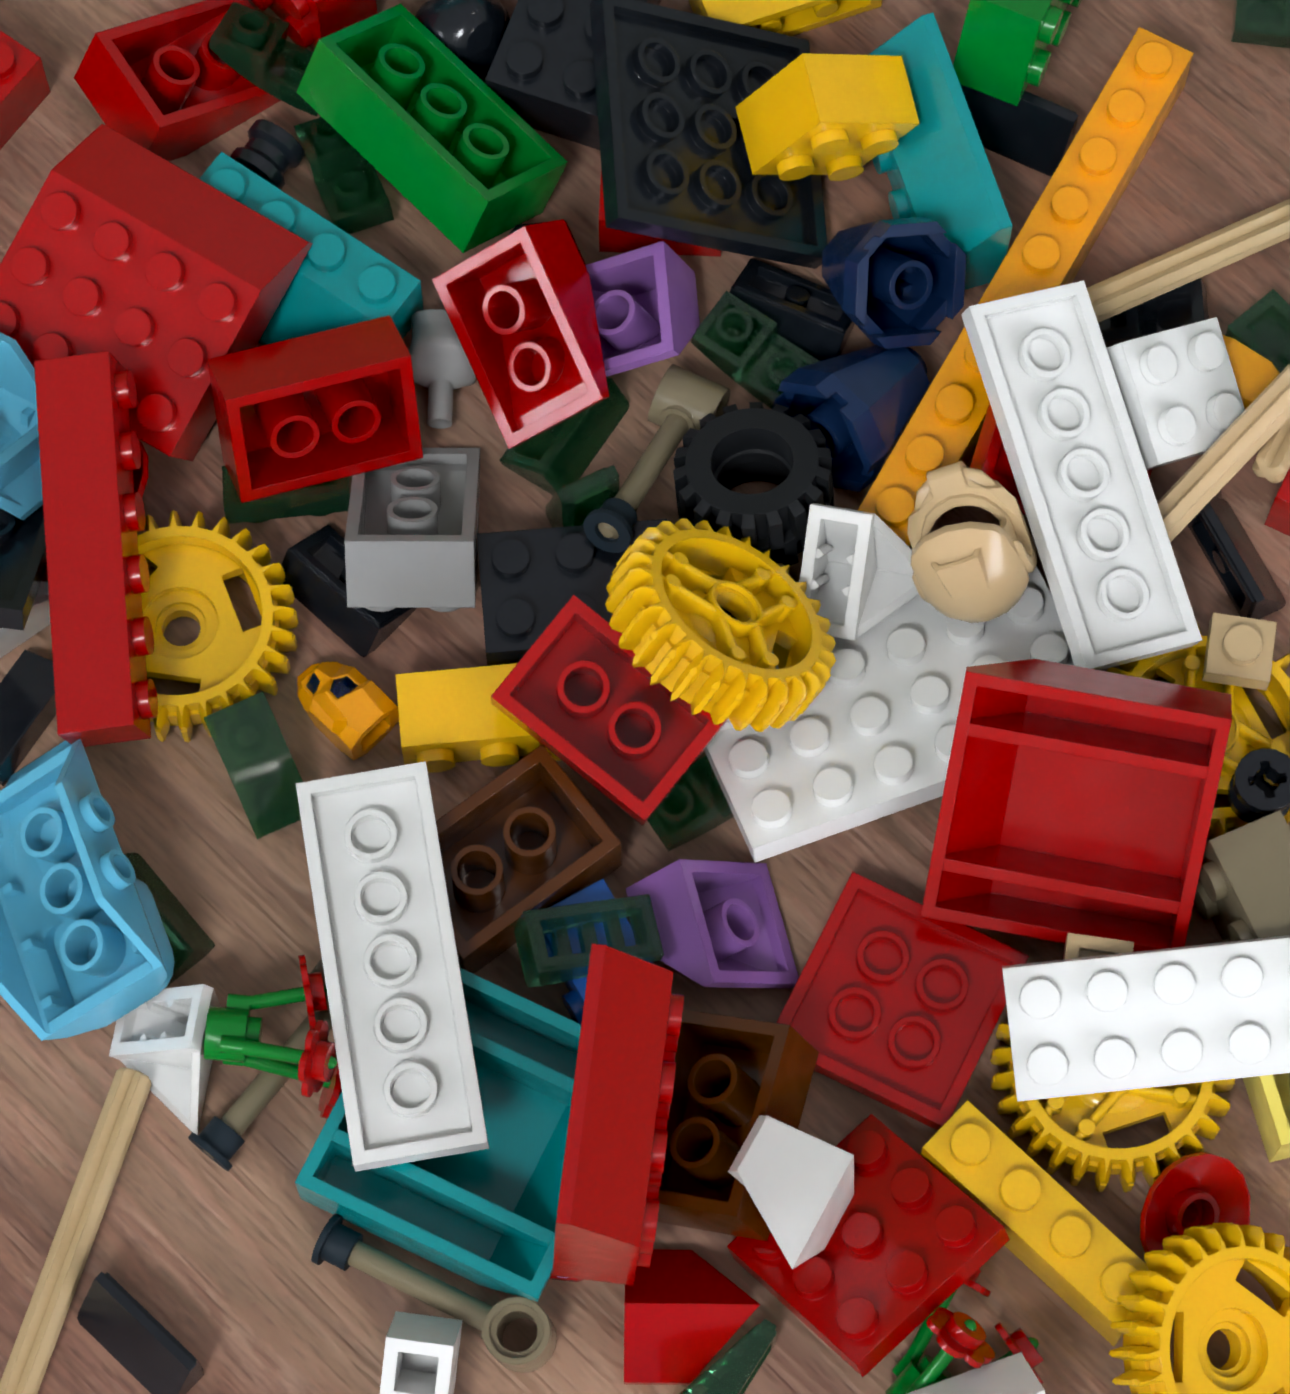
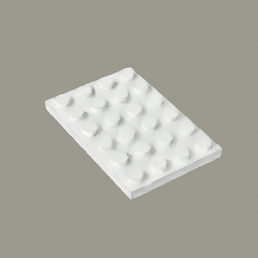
M1036 566L1034 571L1029 573L1028 585L1019 602L1007 613L990 621L968 623L946 617L918 595L855 641L834 637L836 644L832 653H834L836 662L831 668V676L823 690L795 721L786 722L780 729L772 728L769 725L763 732H758L750 724L741 731L735 730L730 720L727 719L725 725L704 751L755 863L943 796L966 667L1027 659H1040L1075 666L1052 594Z

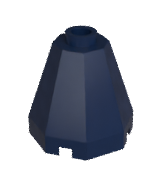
M926 217L878 220L839 231L823 249L822 277L842 310L873 344L885 349L931 345L942 332L936 328L944 318L953 319L963 308L966 254L956 243L950 242L943 234L946 231L937 221Z
M878 345L870 346L798 368L781 381L778 391H783V393L774 400L771 409L776 404L789 408L791 417L801 413L810 419L811 430L820 429L826 438V448H830L833 486L835 488L860 492L877 478L923 399L930 384L927 377V367L922 357L909 347L885 349Z

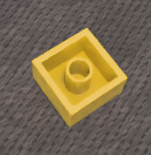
M802 53L735 107L752 175H778L779 179L783 181L798 180L809 175H828L831 181H843L854 178L864 171L863 166L877 155L895 149L899 145L898 140L920 124L902 56Z

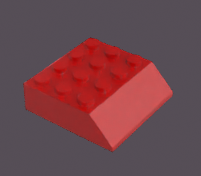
M101 124L50 171L0 263V332L18 342L33 367L34 361L109 351L134 376L137 389V405L135 408L129 409L130 431H135L140 440L169 457L193 462L216 420L207 359L257 346L312 243L112 128Z
M1040 659L966 667L920 917L1064 944L1068 933L1134 942L1133 952L1184 947L1232 723L1231 694Z
M592 943L556 1217L552 1276L633 1286L637 1266L650 1268L660 1204L658 1196L664 1170L668 1131L666 1130L670 1105L672 1103L676 1071L675 1056L680 1036L684 995L671 993L673 971L601 944Z

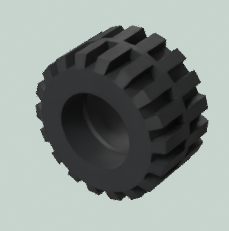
M749 402V408L739 410L736 404L723 407V415L716 417L709 413L699 420L700 430L690 428L683 436V447L677 448L674 456L675 469L673 470L679 520L681 518L688 519L694 527L700 521L706 520L714 532H717L724 526L729 527L733 538L741 540L750 536L752 547L762 553L770 550L769 558L776 564L782 562L784 566H792L798 563V554L804 551L810 504L818 503L835 506L832 458L830 448H826L825 436L820 429L811 430V420L800 413L791 417L789 408L778 404L772 410L764 409L763 402ZM753 481H765L778 485L769 491L757 494H743L731 490L738 485Z

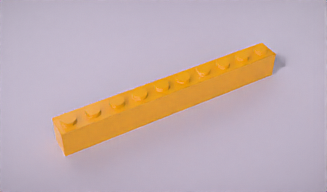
M1138 28L978 304L1073 282L1183 91L1193 52L1144 28ZM965 326L858 508V511L875 513L911 549L912 547L907 535L908 517L915 509L917 490L927 480L926 474L928 471L959 461H963L967 466L975 452L989 406V399Z

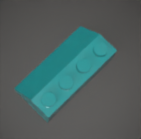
M932 12L920 16L868 54L902 56L920 122L918 126L898 140L899 145L895 149L877 155L872 161L878 174L887 173L893 191L888 192V201L893 219L926 217L937 221L946 231V233H943L950 242L956 243L966 254V290L991 282L1008 252L1013 225L935 15Z
M222 151L199 178L312 243L261 336L259 344H272L388 315L391 316L403 339L412 328L411 316L417 311L424 310L421 280Z

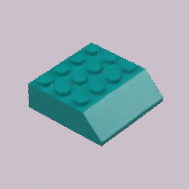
M460 968L489 1149L355 1172L341 1092L295 1181V1185L300 1199L333 1215H340L343 1217V1220L484 1287L538 1302L553 1272L556 1217L581 1024Z

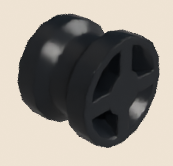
M257 119L248 130L249 141L244 147H237L230 157L281 190L285 185L284 174L289 168H296L305 157L304 149L283 128L264 119Z
M1262 748L1251 751L1241 759L1228 785L1230 807L1241 820L1251 823L1281 810L1283 816L1287 814L1290 808V758L1286 754L1275 749ZM1263 774H1265L1266 778L1270 779L1274 784L1278 783L1279 786L1272 787L1270 783L1264 781Z

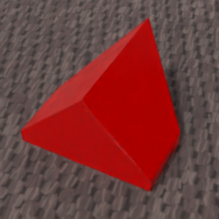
M653 1249L650 1268L637 1266L634 1285H625L624 1384L691 1385V1382L760 1304L693 1250Z

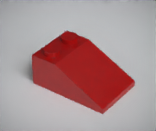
M205 0L95 33L74 79L106 126L167 161H172L187 156L295 93L302 77L248 0Z
M564 219L523 226L432 279L508 449L523 444L609 397L590 275Z

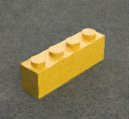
M517 663L395 674L404 765L426 761L428 773L450 770L455 767L456 762L481 760V764L485 766H508L518 762L519 757L527 756L542 745L491 703V695ZM547 749V751L551 754L555 761H562L550 750Z
M967 1100L922 1147L920 1155L1002 1224L1010 1239L1004 1246L1114 1347L1123 1338V1333L1112 1329L1110 1324L1114 1321L1126 1320L1128 1310L1116 1298L1120 1295L1136 1294L1137 1289L1129 1279L1128 1274L1133 1271H1149L1146 1263Z

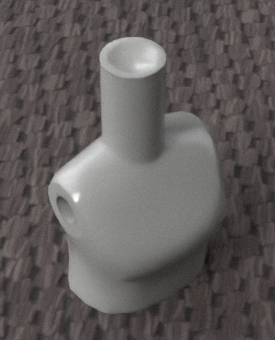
M428 309L417 311L410 319L412 339L409 352L412 360L414 383L428 388V426L437 429L449 428L452 426L453 390L471 386L475 383L476 376L446 310Z

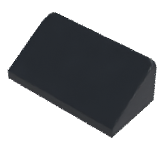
M961 85L984 148L1045 175L1052 176L1073 141L1078 120L1076 112L1027 91L1024 92L1018 106Z
M754 258L749 260L731 287L722 317L723 324L732 329L816 363L840 356L855 325L842 310L829 288Z
M1214 496L1192 519L1188 527L1241 617L1261 619L1282 609L1286 601L1231 506L1224 499Z
M326 525L287 550L281 564L286 577L285 582L282 584L292 586L294 597L356 653L365 657L375 651L416 608H395L386 612H375L366 608H347L345 539L330 525Z
M27 650L23 651L0 682V784L2 786L6 784L56 715L53 661Z
M101 1272L94 1279L78 1312L77 1319L80 1325L151 1394H186L204 1376L202 1373L203 1368L199 1361L108 1272L105 1274Z

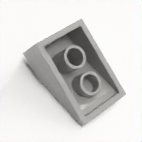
M422 448L423 458L352 476L344 540L347 608H366L375 612H386L395 608H430L438 612H451L459 608H475L478 573L477 533H479L480 448Z

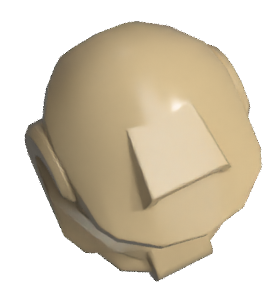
M963 461L928 471L926 474L927 480L916 492L915 509L908 517L907 535L912 547V579L920 597L946 617L968 623L987 622L1007 613L1023 596L1029 582V573L1033 572L1037 565L1034 542L1016 498L997 480H993L980 469L966 467ZM975 506L989 511L999 520L1000 524L998 526L990 523L969 521L946 525L931 532L935 521L943 513L954 507Z

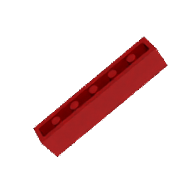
M109 351L34 361L57 734L70 744L81 738L84 747L151 739L150 718H156L158 715V696L153 680L147 679L146 656L152 655L154 651V636L151 622L147 616L143 617L141 593L149 591L150 576L146 558L138 552L137 531L145 529L146 518L142 497L139 492L134 493L133 470L140 469L141 467L139 440L136 432L130 431L129 409L135 408L137 405V389L134 376Z

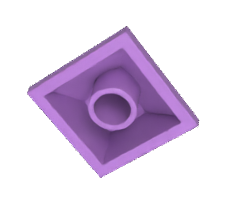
M664 241L585 265L591 280L606 377L680 355L700 327L695 272Z
M679 859L625 888L633 915V923L645 951L701 986L717 988H793L799 979L766 863Z

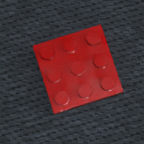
M852 871L776 1023L790 1025L819 1052L814 1071L935 1130H939L953 1116L1006 1007L1002 966L1026 964L1029 955L966 925L920 917L922 904Z
M872 1113L835 1146L854 1155V1196L825 1250L792 1269L771 1232L769 1233L768 1241L737 1236L727 1245L735 1261L862 1377L870 1372L1010 1240L1002 1224Z

